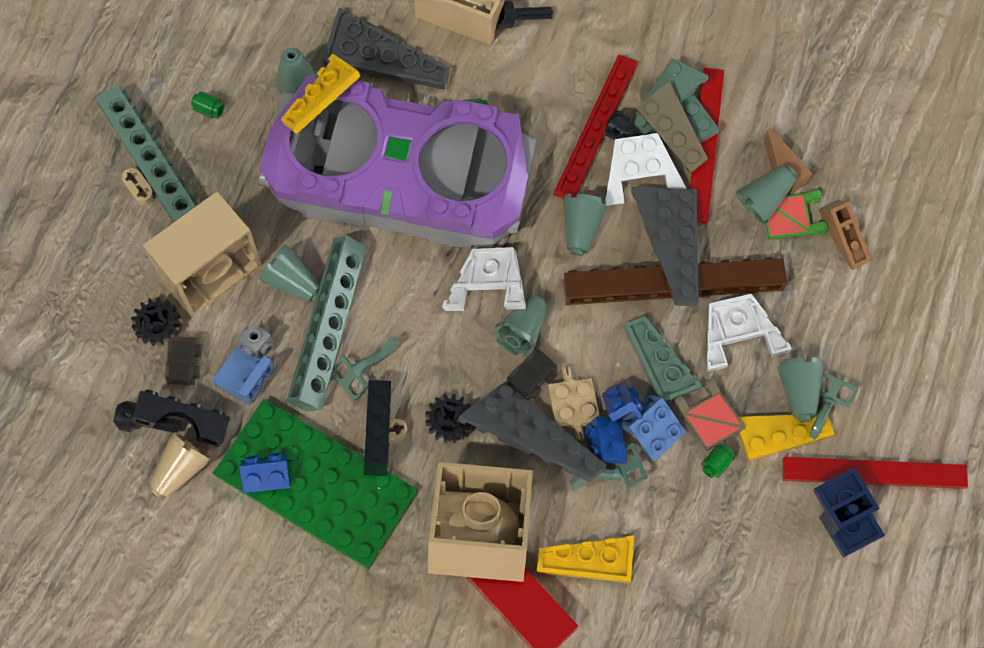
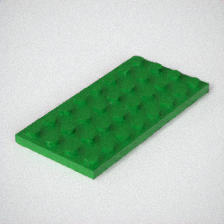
M264 398L212 473L216 478L368 570L418 493V489L388 471L387 476L363 475L364 457ZM271 453H282V455L288 456L290 488L243 493L239 467L241 460H245V457L257 455L259 458L268 457Z

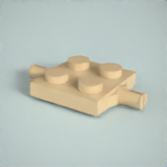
M564 367L561 369L564 381L547 385L553 421L563 429H574L576 440L583 442L586 440L583 428L595 417H600L592 378L583 380L572 379L571 367Z

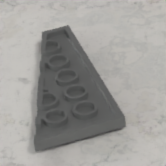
M338 8L323 57L324 65L329 64L328 58L333 53L358 70V72L445 90L449 76V67L429 56L421 55L411 46L407 47L401 44L400 40L374 26L361 22V19L358 17H352L345 13V10Z
M632 187L631 193L637 202L638 211L642 215L646 232L653 250L659 259V265L666 277V283L676 306H698L697 189Z
M503 382L459 415L458 422L462 424L467 422L476 426L477 430L482 433L489 432L497 436L499 441L529 455L534 453L543 457L542 461L549 464L551 462L564 467V471L585 481H593L606 468V464L507 382Z

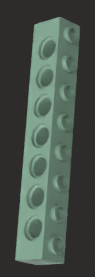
M118 85L97 95L95 99L100 109L173 223L199 205V203L195 205L191 200L194 196L190 189L182 186L183 179L177 170L173 172L171 169L173 164L168 155H162L160 152L162 146L157 138L152 139L149 135L152 131L148 124L140 121L139 118L142 116L137 107H131L129 104L131 99L126 90L121 91ZM150 157H155L153 160L147 161ZM166 173L163 177H158L159 174ZM176 189L174 193H168L170 190ZM181 206H187L184 210H178Z
M347 235L333 238L286 401L305 411L321 410L325 402V393L331 380L330 375L337 359L336 354L342 341L343 329L348 320V311L354 298L353 293L359 280L360 268L365 259L367 246Z

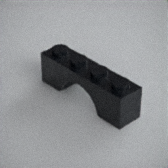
M368 381L363 475L387 476L391 381Z
M140 390L130 422L153 428L163 418L170 416L180 417L187 420L193 426L197 441L220 447L224 441L230 417L220 410H205L202 405L197 403H190L188 405L181 403V400L176 397L168 396L164 398L158 396V393L153 390Z

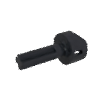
M505 0L496 29L513 28L515 20L552 19L553 10H551V7L515 8L512 0Z
M615 110L606 122L607 127L604 130L605 135L613 141L622 136L628 138L643 134L630 127L631 117L619 110Z
M127 400L117 405L113 422L120 431L131 433L135 425L147 427L130 422L135 402ZM125 414L130 415V418H125ZM166 417L158 421L152 429L178 433L181 420Z

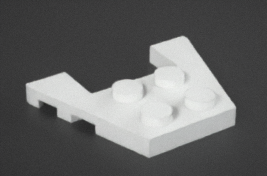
M658 133L615 139L607 182L606 207L625 203L621 183L623 181L664 176L666 188L686 189Z
M513 247L472 249L460 271L461 276L458 282L453 284L450 290L452 292L442 305L445 311H464L468 290L507 289L504 307L507 310L526 309L515 249Z
M752 294L709 303L707 372L727 368L728 363L722 346L764 336L771 357L791 352L790 344L786 343L782 338L781 332L777 327L773 326L767 318L768 315Z

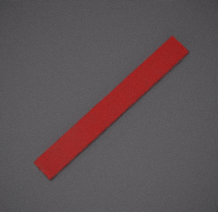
M618 54L556 186L554 196L564 199V195L571 194V198H576L605 136L606 122L611 114L617 110L636 69L637 61Z
M704 68L703 73L709 79L704 84L701 83L699 102L718 127L725 70ZM718 133L700 143L708 160L691 173L689 189H697V223H708Z
M804 457L782 458L783 481L826 483L856 468L865 485L968 488L967 465Z

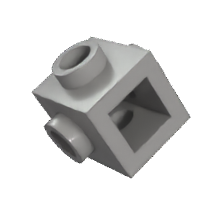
M255 323L245 327L239 338L242 346L241 350L249 357L255 355L262 359L264 355L270 352L274 344L270 330L263 325L257 326Z

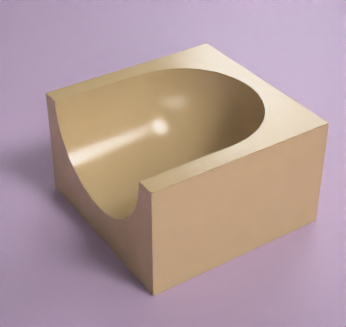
M414 0L415 17L491 45L505 0Z
M218 192L211 195L143 244L158 277L190 317H193L262 266L250 229Z
M438 462L428 545V573L523 582L533 470Z

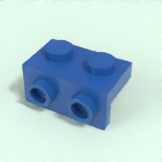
M626 381L616 386H611L602 393L608 415L613 422L631 411L635 413L639 420L643 418L641 410L644 407L639 400L640 396L635 387H629Z
M595 417L586 426L585 430L589 451L604 463L624 464L627 461L620 419L613 422L611 418Z
M271 453L268 457L259 458L257 455L245 457V460H241L239 467L243 493L290 488L287 455Z

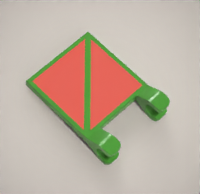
M814 190L805 194L786 196L766 223L768 240L811 234H826L827 223L822 221L811 225L807 203L817 204L820 202L821 192Z

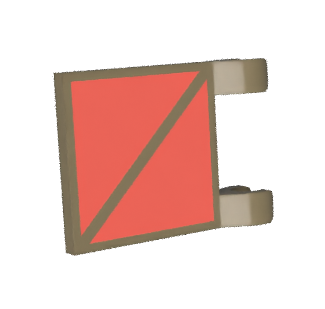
M713 378L706 380L704 385L705 390L711 397L689 408L686 400L681 395L674 399L675 408L682 414L706 451L745 429V426L722 395Z

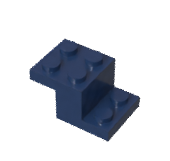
M856 468L814 488L813 491L825 510L819 518L843 558L885 536L873 516L880 508Z

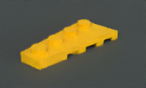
M332 53L328 58L329 64L325 68L321 67L317 72L318 78L313 84L309 83L306 86L303 97L297 98L281 118L283 124L297 134L360 77L358 70Z
M793 415L738 417L745 426V429L739 432L738 435L748 461L832 438L835 435L828 416L816 439L809 437L816 417L812 418L811 422L806 423L798 422V419L793 418Z
M634 535L617 539L610 538L595 542L588 541L580 544L539 548L537 573L630 583Z

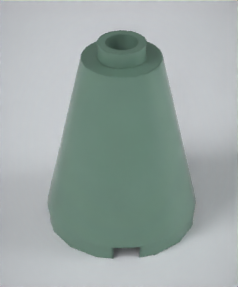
M288 48L281 55L276 77V85L281 94H283L284 90L296 92L306 76L317 77L313 67L297 48Z
M781 165L742 187L735 194H737V198L749 212L756 215L755 218L765 225L796 182L795 176L797 174L790 166L784 167Z
M566 194L563 200L566 246L571 251L570 254L583 256L590 249L605 212L607 201L601 203V198L587 194H577V198H571V194Z
M283 245L274 255L275 258L266 265L259 279L263 283L309 303L311 300L315 302L320 283L291 248Z
M531 295L526 298V309L513 310L494 328L493 336L496 334L498 337L496 342L513 355L522 353L524 354L522 357H527L534 351L547 310L545 300L538 295Z
M804 357L792 358L780 362L781 366H777L793 418L798 419V422L801 423L811 422L812 418L817 416L824 368L823 361L818 358L811 357L812 362L804 361Z

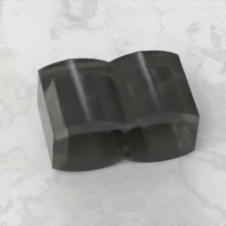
M169 337L165 370L167 384L195 385L196 379L200 378V366L197 365L198 357H202L203 348L197 338Z
M537 348L510 373L506 382L527 400L530 397L534 399L541 392L542 389L540 387L546 382L549 384L555 379L558 365Z

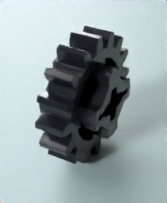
M157 297L156 302L149 298L147 305L141 302L142 308L140 310L134 309L137 316L131 317L132 322L135 323L131 327L133 331H136V337L138 339L142 338L144 344L150 340L152 346L156 345V341L164 345V339L166 338L172 341L171 334H178L175 327L181 326L180 321L177 320L181 316L179 312H176V306L174 304L170 306V302L167 299L162 303L160 297ZM168 313L170 314V323L166 320ZM142 321L146 323L144 326L145 330L142 328Z
M444 394L443 400L436 397V404L430 403L429 409L431 411H426L425 416L430 418L425 421L426 426H431L428 429L429 433H436V440L443 437L444 443H447L448 439H452V442L456 443L457 437L464 440V432L470 434L471 429L469 426L473 425L466 422L461 427L458 418L459 415L471 407V404L467 403L464 405V397L456 400V394H453L452 398H448L447 394ZM437 411H439L440 417L437 418V421L435 422V415ZM446 415L450 418L454 417V423L449 419L446 420Z

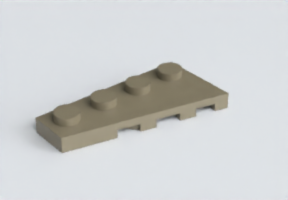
M670 81L636 107L637 112L654 132L658 133L660 139L690 174L708 160Z

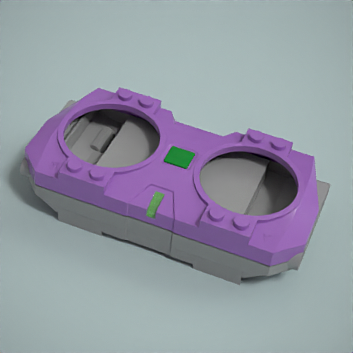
M306 76L296 92L283 91L275 122L269 130L259 166V185L268 187L279 204L301 212L302 217L342 225L348 223L390 230L410 236L426 238L431 242L471 249L472 245L494 244L511 233H518L537 144V137L522 135L519 115L500 112L496 106L455 99L454 103L444 101L438 107L389 99L385 97L381 89L371 88L370 83L355 81L301 131L295 134L283 124L281 118L297 98L303 97L306 86L309 83L313 84L317 77Z

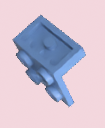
M236 346L212 382L250 405L275 368L272 360L268 357L263 356L262 359L255 355L249 357L241 350V347Z
M649 394L641 402L644 407L641 410L642 419L639 420L635 413L631 411L620 422L622 430L632 433L650 459L655 461L681 438L686 431L664 399Z

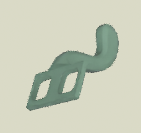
M395 336L389 338L382 349L356 364H351L345 356H342L334 365L331 372L332 375L354 401L368 388V383L362 377L364 370L387 358L396 349L399 340ZM341 362H344L349 368V372L344 378H341L336 371ZM356 378L363 385L362 390L357 395L350 388V384Z
M823 372L822 376L830 379L832 384L827 393L820 391L823 403L810 430L809 437L816 439L819 436L832 406L840 404L849 408L858 387ZM841 386H846L853 390L849 402H844L837 398Z
M635 443L625 447L626 451L632 449L634 458L626 464H619L613 470L605 469L595 479H624L627 489H631L646 480L647 475ZM639 468L641 478L630 483L628 474ZM577 476L570 480L572 489H579L588 482Z

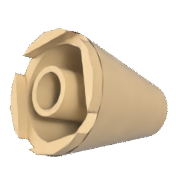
M177 432L173 433L151 479L150 486L153 487L151 492L160 498L171 496L207 465L211 457L204 450L198 449L193 445V442Z

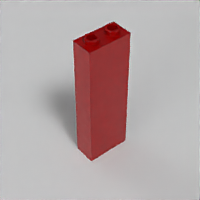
M526 569L523 582L465 577L529 648H558L578 629V625Z

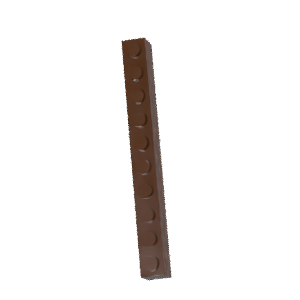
M767 257L764 260L747 258L735 262L733 260H723L720 263L703 261L698 264V296L783 291L787 284L784 258ZM639 265L629 269L614 267L611 270L594 268L584 272L570 270L568 273H564L563 278L565 305L670 299L672 296L660 265L655 267Z

